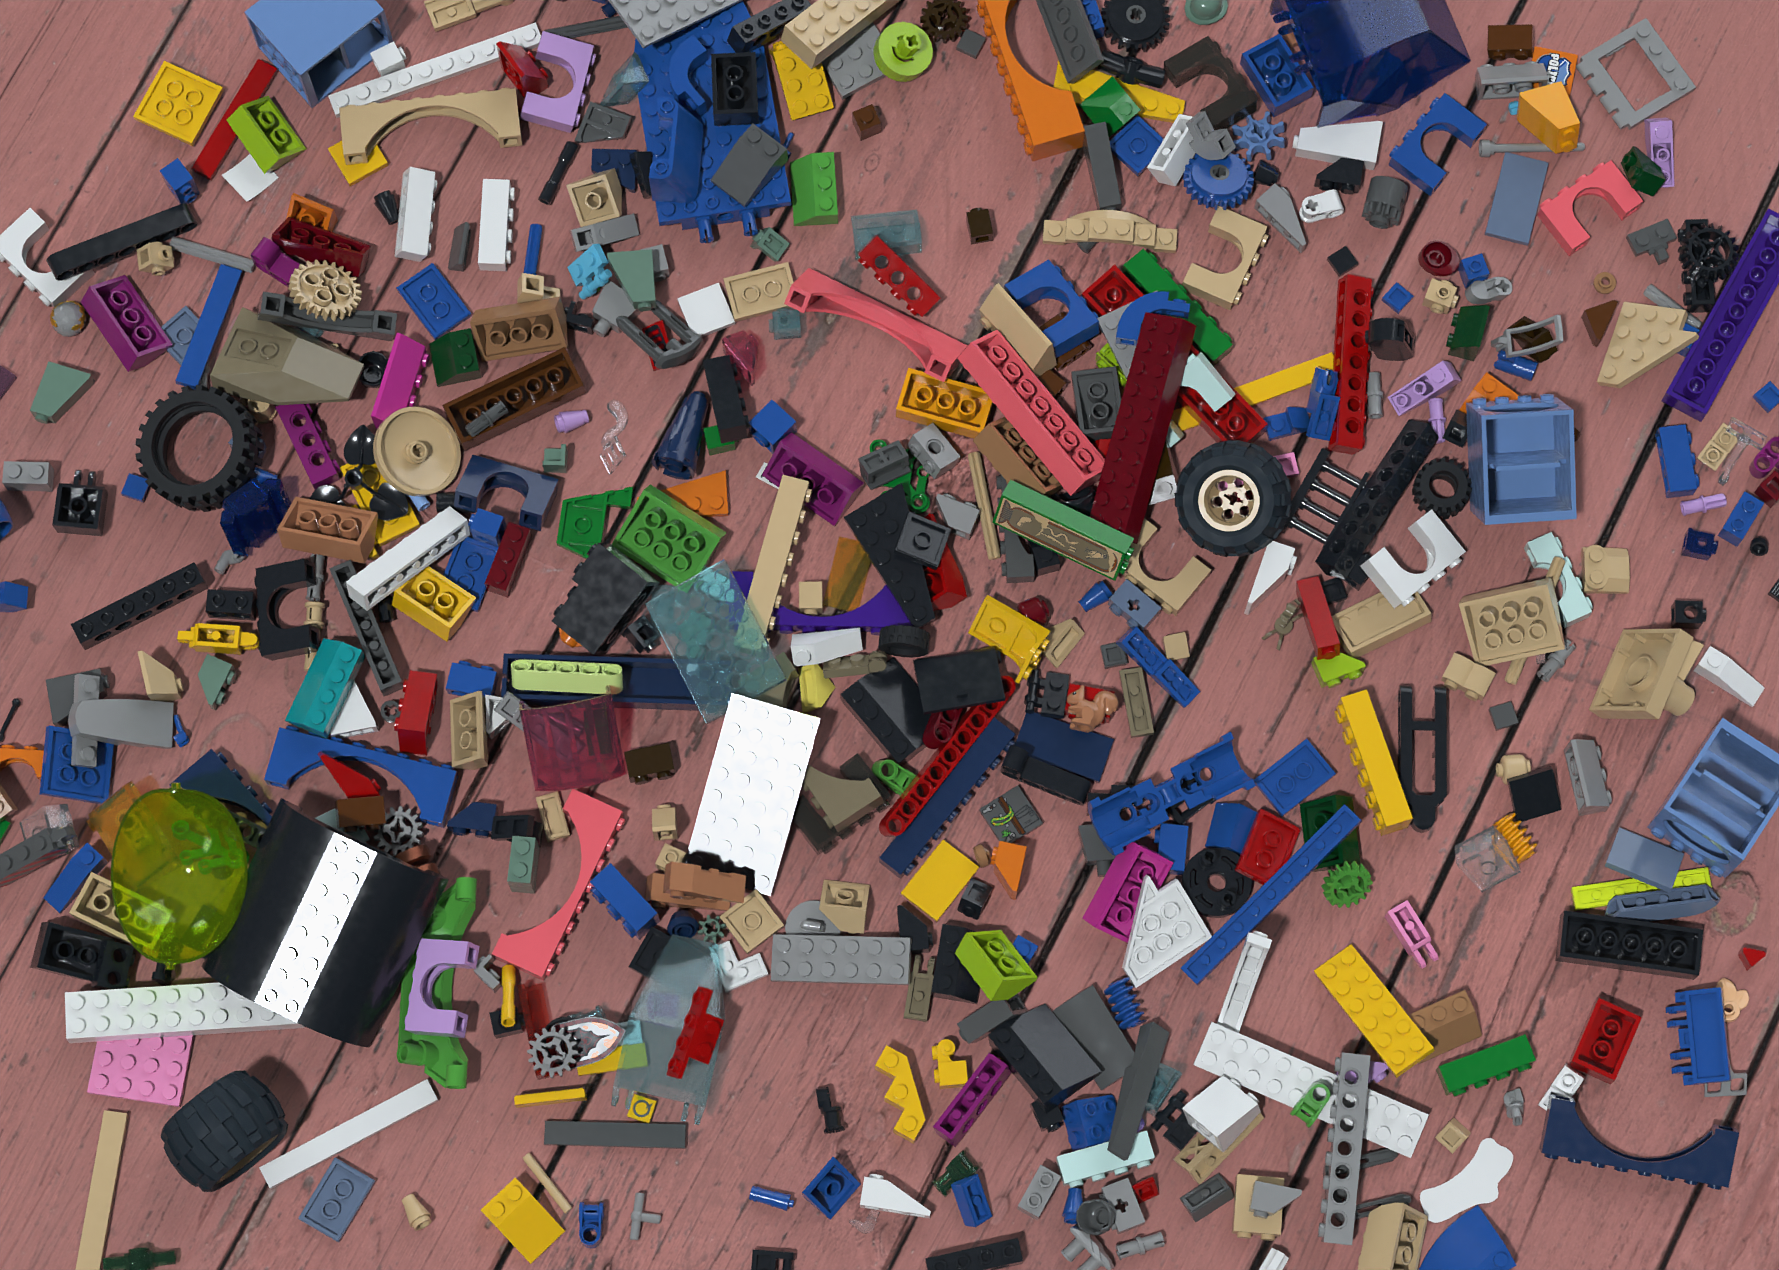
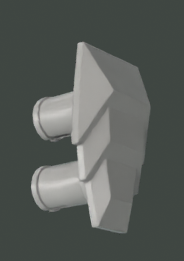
M1078 1225L1070 1228L1075 1239L1061 1251L1063 1256L1072 1262L1084 1249L1091 1254L1077 1270H1098L1101 1266L1107 1270L1114 1268L1110 1257L1105 1253L1102 1244L1095 1235L1086 1234L1079 1229Z

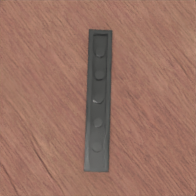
M545 1121L544 1145L685 1149L686 1124Z

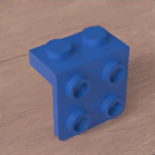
M1106 1095L1076 1100L1061 1107L1072 1152L1109 1142L1117 1108L1114 1096Z

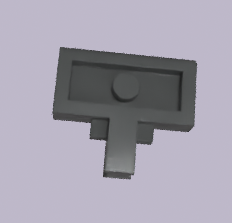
M1665 219L1628 234L1626 239L1635 257L1648 253L1649 256L1654 255L1658 265L1667 262L1669 258L1665 250L1668 248L1667 244L1676 241L1677 237L1669 220Z

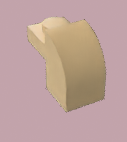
M522 273L518 279L517 303L560 296V289L544 286V276Z

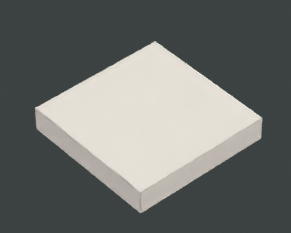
M719 283L677 298L688 328L696 335L701 334L704 337L735 325L734 318Z

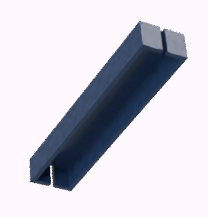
M504 653L502 673L504 678H502L501 697H504L507 691H509L525 704L538 706L544 704L545 706L727 712L731 694L733 693L734 666L733 661ZM520 659L617 664L622 667L623 690L618 694L518 690L512 686L511 664Z

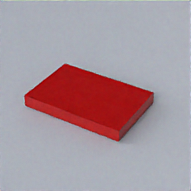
M1262 808L1259 809L1235 871L1264 885L1289 860L1301 828Z

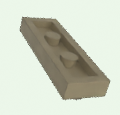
M1142 667L1119 670L1131 738L1154 735Z

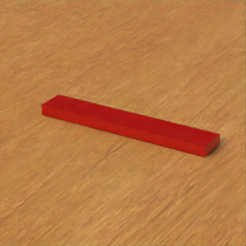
M260 59L256 61L193 164L192 171L212 181L238 138L227 122V119L240 105L264 96L278 73L276 67Z

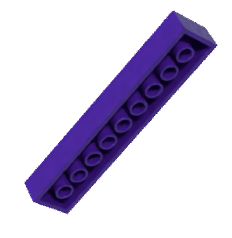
M1769 208L1766 211L1698 334L1699 339L1692 344L1661 400L1699 422H1702L1779 283L1778 213Z

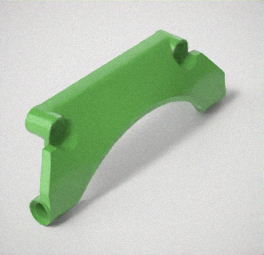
M456 878V883L442 893L422 935L423 939L461 941L476 909V878ZM415 950L401 982L397 1060L402 1064L425 1066V1073L444 1088L465 1089L467 1088L468 1058L458 1038L417 1035L405 1030V1017L408 1013L409 994L413 983L412 974L417 959ZM454 968L443 971L433 984L432 1000L437 1009L452 1010Z

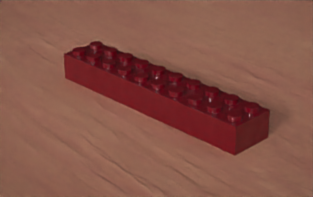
M1147 312L1144 315L1090 513L1091 518L1133 537L1134 544L1138 543L1196 330V325L1185 319Z

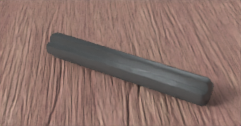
M620 16L546 29L544 31L566 38H575L628 27Z

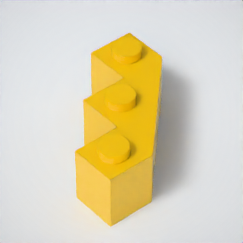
M886 1045L875 1065V1070L893 1079L884 1097V1101L903 1111L893 1129V1133L914 1144L925 1125L924 1113L907 1056Z

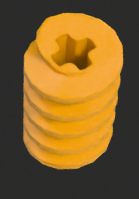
M1511 813L1491 827L1497 826L1494 834H1502L1499 838L1500 842L1508 841L1504 848L1505 850L1513 849L1509 856L1511 858L1518 856L1515 864L1519 865L1537 853L1534 852V849L1538 844H1529L1532 836H1523L1527 829H1518L1522 821L1514 822L1513 819L1517 814Z

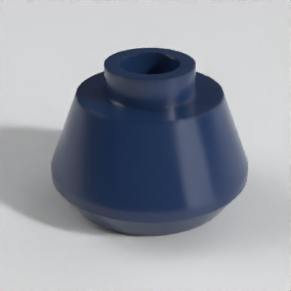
M680 910L671 916L667 930L673 938L687 940L697 933L699 923L692 913Z

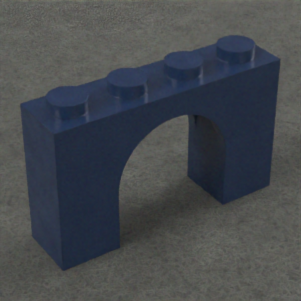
M472 455L455 490L454 507L476 513L483 496L489 490L499 487L511 488L520 492L525 498L520 509L519 525L541 531L557 496L559 479Z

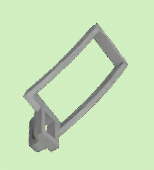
M1555 315L1527 326L1506 329L1503 332L1504 335L1491 341V347H1495L1496 352L1505 350L1506 358L1537 353L1559 345L1563 342L1561 315ZM1551 323L1555 324V340L1533 348L1512 352L1510 334L1534 330Z

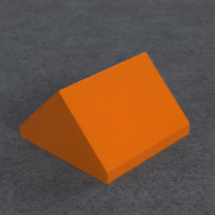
M295 193L292 194L286 219L291 217L330 232L333 231L338 221L334 209Z

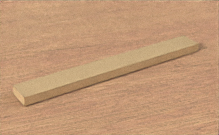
M104 1110L75 1270H101L129 1115L127 1113Z

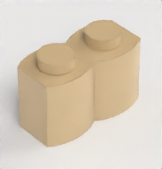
M1454 653L1441 681L1450 690H1462L1465 692L1464 695L1470 700L1477 701L1479 699L1482 701L1496 673L1462 655Z

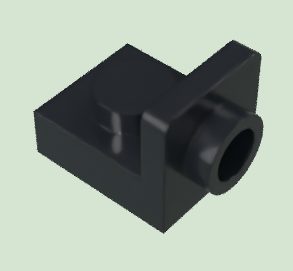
M571 301L570 306L565 307L564 310L567 328L592 335L593 328L595 327L594 320L586 314L579 313L575 315L577 305L576 302Z
M971 878L961 897L957 910L967 917L978 920L993 887Z

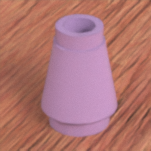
M586 410L565 411L555 415L554 421L559 433H568L585 423H589V418Z

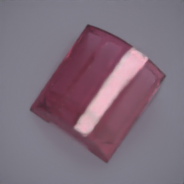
M610 685L606 686L605 695L573 703L525 709L524 701L519 702L535 791H559L587 787L607 782L626 774Z

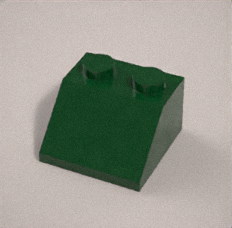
M1490 306L1460 307L1458 314L1454 313L1451 322L1454 331L1453 334L1448 335L1446 347H1449L1448 355L1470 361L1475 360L1481 345Z
M471 328L449 332L429 344L437 387L481 378Z

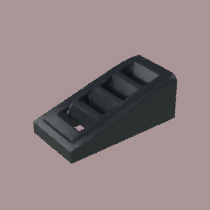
M651 151L633 152L629 155L643 198L649 199L652 197L649 182L652 153Z

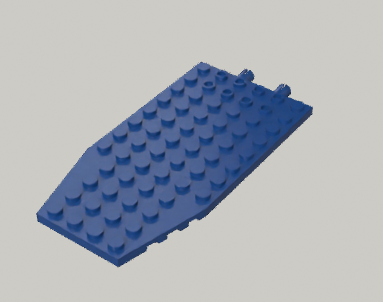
M743 1L644 49L635 38L633 68L647 151L652 153V163L661 158L669 159L671 141H669V135L665 130H659L656 101L657 97H669L675 100L669 79L671 58L678 46L692 35L707 50L708 60L697 67L689 79L690 84L706 101L707 111L699 116L695 110L692 112L685 102L681 104L703 125L704 134L698 195L694 201L689 203L655 201L659 226L681 223L682 230L698 228L701 243H706L705 235L708 237V243L714 241L712 225L737 221L743 222L745 236H750L749 228H751L752 236L758 234L756 218L770 216L769 209L791 205L785 164L746 207H743L711 182L712 177L737 140L752 125L715 126L713 117L711 54L736 53L728 44L727 39L733 26L751 17ZM764 45L751 51L756 52L759 124L755 125L781 144Z

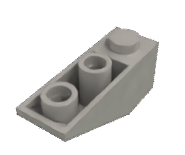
M634 213L569 230L575 252L588 249L593 244H600L601 246L640 235Z

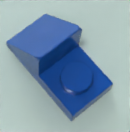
M1286 407L1284 413L1263 418L1268 424L1266 433L1269 441L1306 432L1310 421L1306 408Z

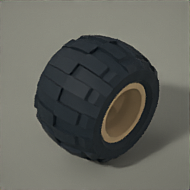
M1227 440L1200 450L1182 469L1177 480L1175 506L1177 507L1178 520L1183 530L1189 534L1192 541L1199 547L1224 557H1241L1265 548L1282 532L1291 512L1292 489L1290 481L1282 468L1283 466L1276 457H1273L1264 448L1254 443L1240 440ZM1237 478L1243 481L1244 485L1242 487L1236 485ZM1221 481L1227 482L1228 488L1226 490L1220 489L1219 484ZM1248 490L1252 492V500L1246 496ZM1238 493L1237 497L1243 501L1232 503L1233 499L1227 495ZM1216 497L1222 498L1223 503L1221 506H1217L1214 503ZM1243 506L1249 508L1248 515L1242 514L1241 508ZM1227 509L1233 511L1234 515L1232 518L1225 516Z
M245 1070L234 1071L208 1086L178 1110L164 1125L161 1139L165 1143L163 1148L169 1161L178 1173L193 1186H199L203 1192H214L235 1180L267 1155L284 1138L287 1133L288 1124L284 1120L285 1113L279 1100L263 1082L255 1076L250 1077Z

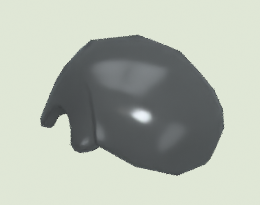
M1093 1199L1084 1201L1076 1211V1222L1079 1229L1086 1234H1104L1114 1224V1211L1111 1205L1104 1200Z

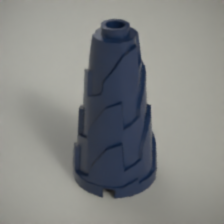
M694 391L688 397H685L680 410L653 456L652 465L657 470H659L660 466L663 467V474L669 477L688 480L690 475L692 478L695 476L701 447L700 442L703 435V424L708 409V400L701 392Z

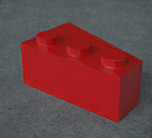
M410 670L408 679H404L403 692H405V696L400 698L398 710L401 714L400 718L396 717L394 731H398L399 749L402 753L427 756L426 740L427 735L431 734V727L429 726L432 714H434L438 691V678L435 673Z

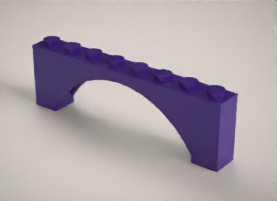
M731 571L729 627L730 630H734L736 633L739 629L753 580V572ZM886 585L867 603L844 614L826 617L808 616L787 609L781 604L779 609L775 608L773 617H776L773 630L779 631L782 634H792L793 631L812 633L816 631L860 628L861 632H871V635L880 636V630L885 626H912Z

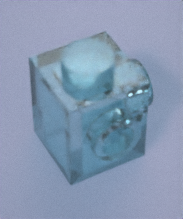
M780 308L772 312L773 319H768L769 333H774V340L801 338L798 310Z

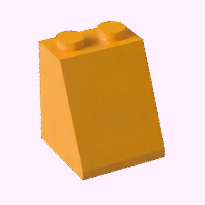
M1562 81L1519 93L1516 118L1521 125L1555 154L1570 152L1577 148L1580 122Z

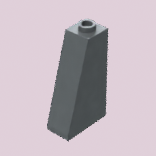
M1106 122L1084 126L1083 150L1097 210L1120 211L1122 203Z

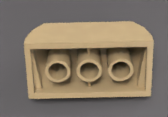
M1396 1202L1381 1205L1369 1213L1366 1231L1363 1235V1246L1358 1259V1270H1417L1428 1216L1404 1203Z

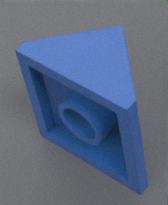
M1216 803L1205 847L1227 849L1240 856L1257 812L1242 804Z
M832 1157L805 1188L802 1196L831 1220L861 1184L836 1158Z

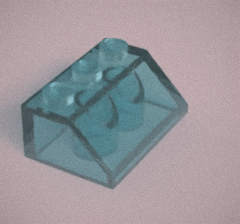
M917 210L851 216L855 259L860 258L858 252L875 234L897 255L922 253L921 231Z

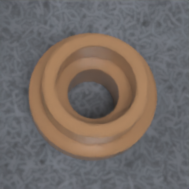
M1601 272L1596 275L1593 285L1597 292L1609 294L1616 287V279L1608 272ZM1601 280H1607L1609 285H1603Z

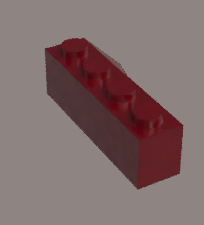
M288 217L272 233L271 237L272 241L285 254L296 255L309 262L318 260L320 264H323V261L326 260L330 266L335 262L336 268L344 266L343 272L351 271L350 277L358 278L366 270L371 248L370 245L291 217Z

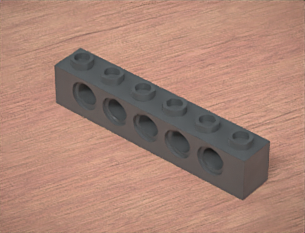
M351 560L329 568L383 697L403 689L402 680L372 609L370 608L366 611L349 597L346 581L357 574Z

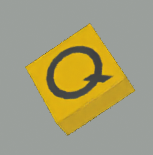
M634 1094L627 1117L650 1124L657 1101Z

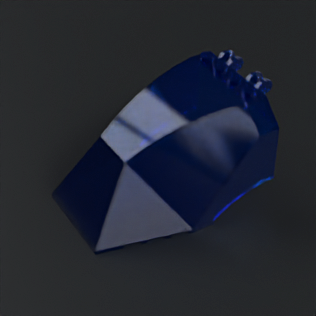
M1272 0L1269 12L1270 15H1275L1273 21L1280 23L1288 20L1289 24L1278 29L1279 35L1283 36L1293 32L1301 50L1293 53L1289 57L1290 61L1293 63L1305 60L1306 62L1294 69L1295 74L1300 75L1310 72L1321 98L1322 104L1316 123L1317 128L1358 117L1372 115L1377 117L1397 110L1401 105L1412 98H1416L1427 88L1433 87L1444 77L1450 76L1471 62L1445 0Z

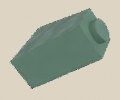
M652 249L607 253L609 266L633 308L639 311H649L652 308H657Z
M48 361L30 409L35 420L44 424H48V421L56 423L93 386L95 380L89 373Z

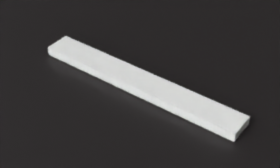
M428 1079L259 1168L269 1188L272 1189L437 1102L438 1099Z

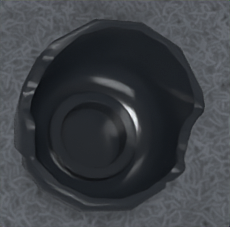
M379 352L365 353L359 359V362L364 364L359 381L365 387H380L388 359Z

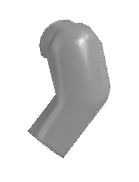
M239 548L224 551L214 567V571L223 575L229 565L240 563L244 560L245 552Z

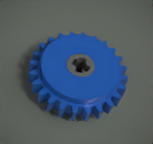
M1230 152L1224 159L1207 160L1196 153L1194 159H1189V165L1185 166L1183 186L1187 187V194L1192 193V200H1198V205L1204 204L1207 209L1213 207L1215 210L1218 209V206H1221L1223 210H1226V207L1235 208L1236 203L1241 205L1243 199H1248V195L1252 192L1254 173L1250 171L1251 165H1245L1246 159H1240L1238 153L1234 155Z

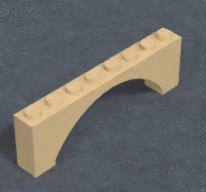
M501 88L495 91L481 90L477 93H457L450 96L436 95L432 98L416 97L411 100H392L386 103L371 102L367 105H347L339 108L343 155L346 165L368 163V156L374 147L391 131L407 122L429 116H448L471 122L491 134L500 143V148L522 146L516 88Z

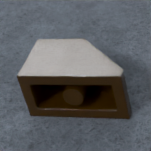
M1524 316L1507 329L1527 326L1536 322ZM1544 327L1511 334L1523 350L1553 341L1550 331ZM1554 346L1537 353L1528 354V356L1541 363L1549 359L1558 350Z

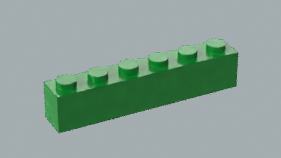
M1143 248L1123 265V274L1144 295L1157 290L1158 292L1164 291L1169 292L1168 301L1181 299L1190 304L1188 319H1182L1196 325L1192 345L1199 353H1203L1213 367L1232 351L1233 344L1230 336L1225 332L1222 333L1217 328L1215 320L1211 316L1207 317L1202 312L1201 305L1196 300L1192 301L1187 296L1186 289L1181 284L1177 285L1172 280L1171 273L1166 268L1162 269L1158 265L1157 258L1151 252L1147 253Z

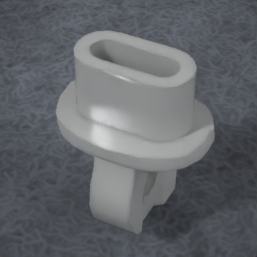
M1520 1088L1504 1095L1507 1117L1512 1118L1514 1126L1522 1124L1524 1111L1523 1096Z

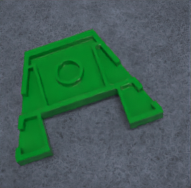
M633 487L563 500L557 546L587 559L589 549L594 544L602 543L607 507L631 509Z

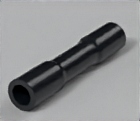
M566 142L558 162L538 198L540 202L546 205L551 204L558 190V185L576 154L578 146L573 142Z

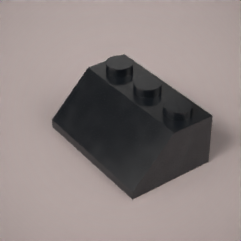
M942 924L931 997L977 1004L980 986L974 981L971 974L955 954L964 935L967 932L976 931Z

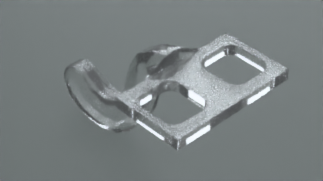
M611 400L607 404L608 411L616 418L617 423L606 431L601 442L603 452L600 454V457L609 475L615 471L626 457L617 436L625 429L628 423V413L622 403L617 400ZM615 443L620 451L619 457L614 450ZM607 453L612 461L611 468L606 460Z
M1731 417L1726 431L1737 437V445L1719 473L1717 482L1721 485H1725L1728 482L1730 473L1745 448L1752 445L1762 450L1767 439L1766 435L1734 417ZM1734 423L1743 429L1742 433L1733 430L1731 424ZM1754 434L1761 438L1762 444L1753 441L1751 435Z

